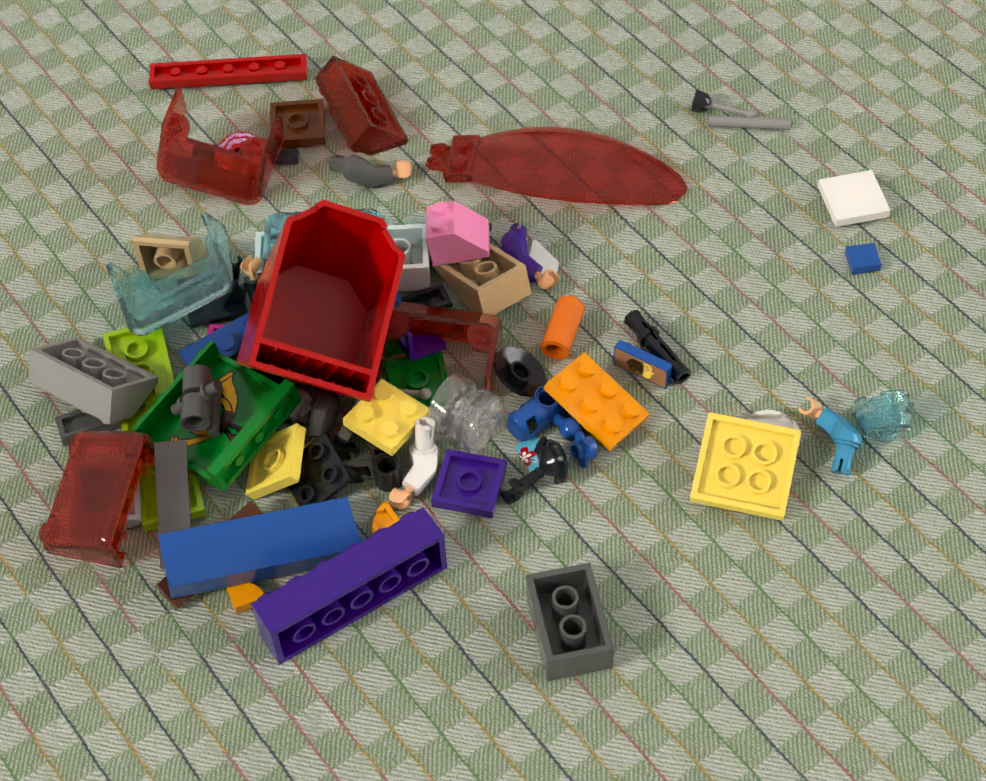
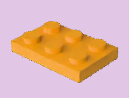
M585 352L550 379L543 388L609 452L639 427L650 415L643 406Z

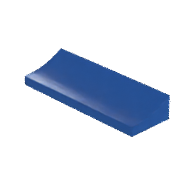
M348 497L158 534L171 599L312 570L321 561L330 560L343 553L348 546L362 542Z

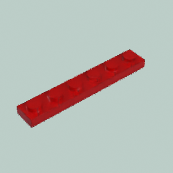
M306 54L150 63L149 85L150 89L307 80Z

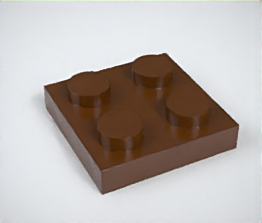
M323 99L270 103L271 147L288 148L325 145Z

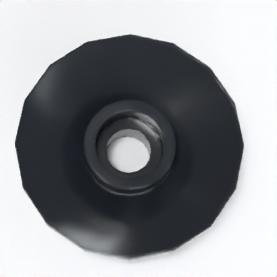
M509 346L502 348L495 355L493 364L496 375L501 383L515 394L531 398L534 397L535 391L539 387L546 385L547 380L544 369L538 360L525 350Z

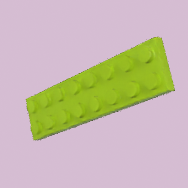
M160 320L102 333L107 352L159 377L157 385L132 418L121 421L129 464L139 465L141 516L145 532L158 529L155 454L150 449L141 445L132 428L138 419L157 401L159 395L164 393L175 381ZM189 473L191 520L205 517L207 514L198 477Z

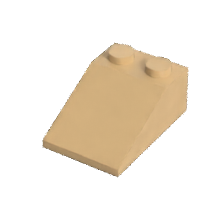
M491 243L490 257L433 266L467 308L484 320L495 316L503 309L520 302L521 299L532 294L525 264Z

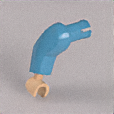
M806 397L812 406L808 411L799 407L800 413L811 419L817 418L815 423L825 430L832 440L835 441L834 444L837 445L830 471L836 474L843 472V475L850 476L855 449H859L862 446V435L846 418L829 408L823 410L820 402Z

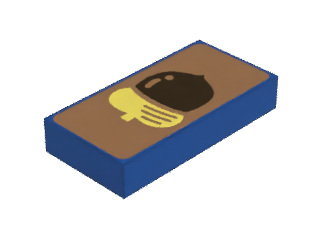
M619 340L614 346L613 365L664 389L668 387L671 382L672 363L622 340Z

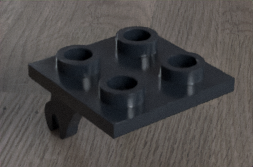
M237 256V263H232V259L228 258L226 265L220 273L179 282L191 329L238 318L248 313L245 304L247 292L245 282L239 285L240 265L244 261L241 256Z
M324 431L303 449L299 482L288 486L298 506L329 501L347 484L364 482L362 475L371 476V471L367 466L357 468L343 463L342 460L351 459L349 452L358 453V448L354 443L346 445L335 443L329 434Z

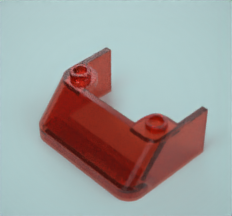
M176 87L161 125L156 163L159 177L172 184L244 205L258 203L263 197L285 139L282 117L276 116L268 140L260 137L248 138L243 142L240 151L235 152L187 138L190 132V124L185 117L187 107L182 88Z
M395 302L376 380H380L388 339H399L409 329L412 335L440 336L445 340L465 342L474 351L489 354L484 376V394L486 400H491L495 379L494 364L496 354L500 351L503 335L501 320L492 314L409 302Z

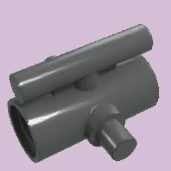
M199 364L187 366L183 371L182 396L171 406V412L175 416L180 415V425L183 429L191 432H201L208 429V436L218 437L220 435L222 382L220 380H212V370L207 366Z

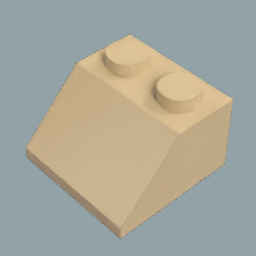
M163 234L133 236L132 244L143 278L185 281L200 277L205 260L201 238Z

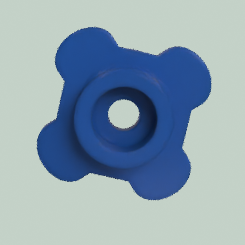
M581 431L575 433V440L570 445L571 455L575 460H579L582 468L588 467V461L597 457V444L592 436H584Z

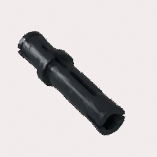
M638 310L629 312L624 318V323L637 336V342L642 347H646L652 355L672 363L671 377L676 384L685 382L690 377L691 371L682 363L667 343L663 341L659 335L660 331L655 326H651Z

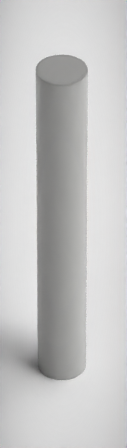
M709 115L708 126L789 130L790 119Z

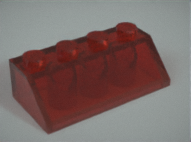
M332 56L314 79L319 87V93L325 98L328 110L336 119L337 127L343 133L349 149L355 153L361 152L372 156L406 145L409 140L372 72Z

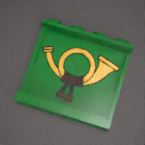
M210 340L197 353L188 366L194 364L207 366L212 370V380H220L222 382L220 435L218 437H210L207 434L208 429L201 432L187 431L180 425V415L175 416L171 412V406L182 396L183 371L178 374L176 380L168 389L159 395L157 401L138 419L132 429L141 445L153 452L154 442L186 440L189 473L225 492L300 404L301 398L294 383L284 379L281 384H278L246 366L237 364L235 360L221 354L215 342Z

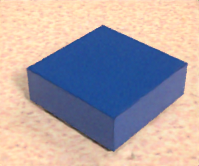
M874 243L846 246L845 256L852 275L880 271L882 264Z

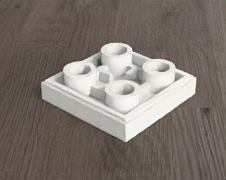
M872 170L818 180V189L835 227L890 216L891 210Z

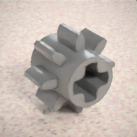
M301 388L297 390L301 402L285 420L290 425H293L295 422L304 425L310 419V410L314 405V401Z

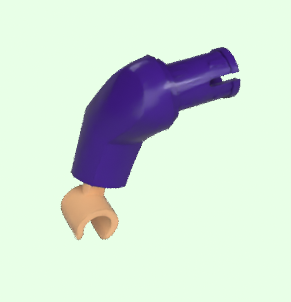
M519 223L513 224L509 232L505 233L502 237V251L525 264L529 282L534 283L537 281L538 286L542 289L554 287L560 279L559 275L551 269H547L543 274L541 273L543 267L529 255L526 227L521 224L520 229H517Z

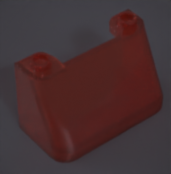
M79 431L76 436H72L69 442L68 451L70 455L48 521L43 523L40 529L39 541L43 542V547L49 554L121 569L125 552L119 551L121 539L125 540L127 536L124 527L141 474L146 475L147 468L145 465H154V444L148 434L140 432Z

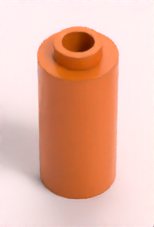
M568 295L562 296L557 300L540 346L541 351L550 358L563 360L569 356L585 311L584 304L577 297Z

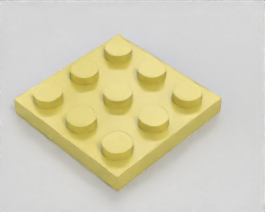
M709 412L690 494V502L784 521L801 430Z

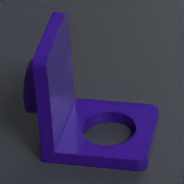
M401 319L395 321L398 345L411 362L446 349V343L435 330L412 337L411 332Z

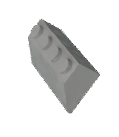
M79 337L30 349L28 382L38 386L44 392L57 396L61 401L76 406L82 412L95 416L104 424L115 425L122 420L132 418L158 383L159 377Z

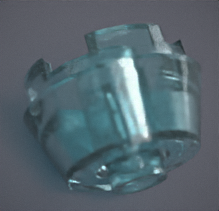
M904 390L880 392L881 395L872 397L869 401L866 400L865 396L854 400L855 412L852 416L866 439H879L880 442H889L898 439L899 435L908 433L911 430L915 404L910 401L909 393L904 394Z

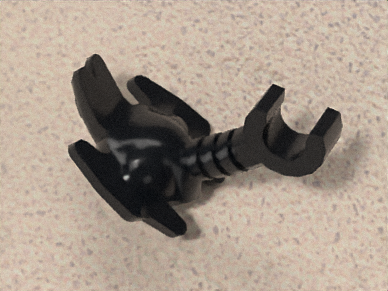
M546 436L540 438L534 449L538 457L539 467H536L534 471L529 472V474L519 480L517 478L510 479L508 483L512 488L500 493L508 504L518 501L525 493V490L537 483L539 479L544 478V475L554 476V483L556 485L566 481L568 460L559 443L552 439L547 440Z

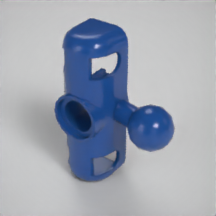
M545 385L539 387L535 391L534 397L520 405L518 410L508 414L506 429L517 440L522 442L531 439L551 424L559 427L560 434L565 440L574 441L575 433L583 432V426L576 419L565 417L568 412L543 389ZM532 418V421H536L537 426L529 433L526 422Z

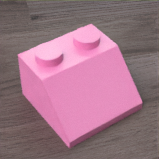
M456 201L437 202L433 205H428L426 241L433 266L490 257L489 220Z

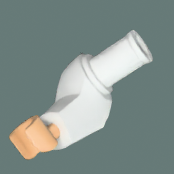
M421 417L415 421V439L409 445L411 469L402 481L405 490L392 489L389 495L392 507L407 509L412 495L419 496L436 476L438 447L433 440L435 421L431 418Z

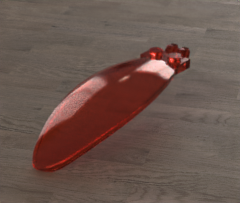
M564 127L519 128L490 134L481 138L479 135H453L451 146L445 143L431 145L429 152L431 156L427 158L426 163L429 170L444 171L445 183L473 181L503 191L560 201L613 205H665L678 201L687 192V185L682 177L670 166L652 155L608 136Z

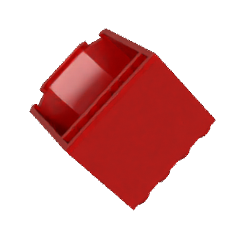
M322 200L316 203L315 206L286 218L258 279L236 363L370 402L405 260L404 252L401 248L398 249L386 229L388 226L384 219L327 200Z

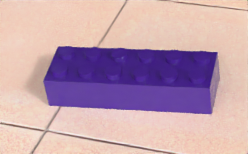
M422 507L415 512L405 514L398 522L391 526L378 529L371 537L359 544L355 543L348 546L343 553L336 557L321 561L314 569L304 575L291 578L281 588L261 595L251 605L260 636L278 664L281 665L447 569L444 534L425 508Z

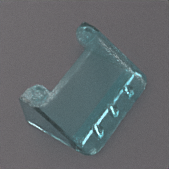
M205 212L201 215L208 232L205 245L209 255L155 283L151 276L143 270H134L128 273L111 262L106 264V269L126 324L133 334L146 336L224 296L231 290L233 285L230 237L225 225L209 213Z

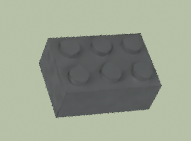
M590 562L526 575V597L547 681L613 668L614 647Z

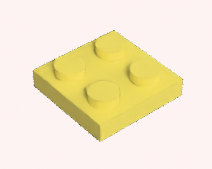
M381 379L374 386L371 401L360 400L343 418V426L393 456L414 434L415 421L421 417L430 416V408Z
M296 423L273 434L250 462L245 495L256 500L299 482L306 428Z

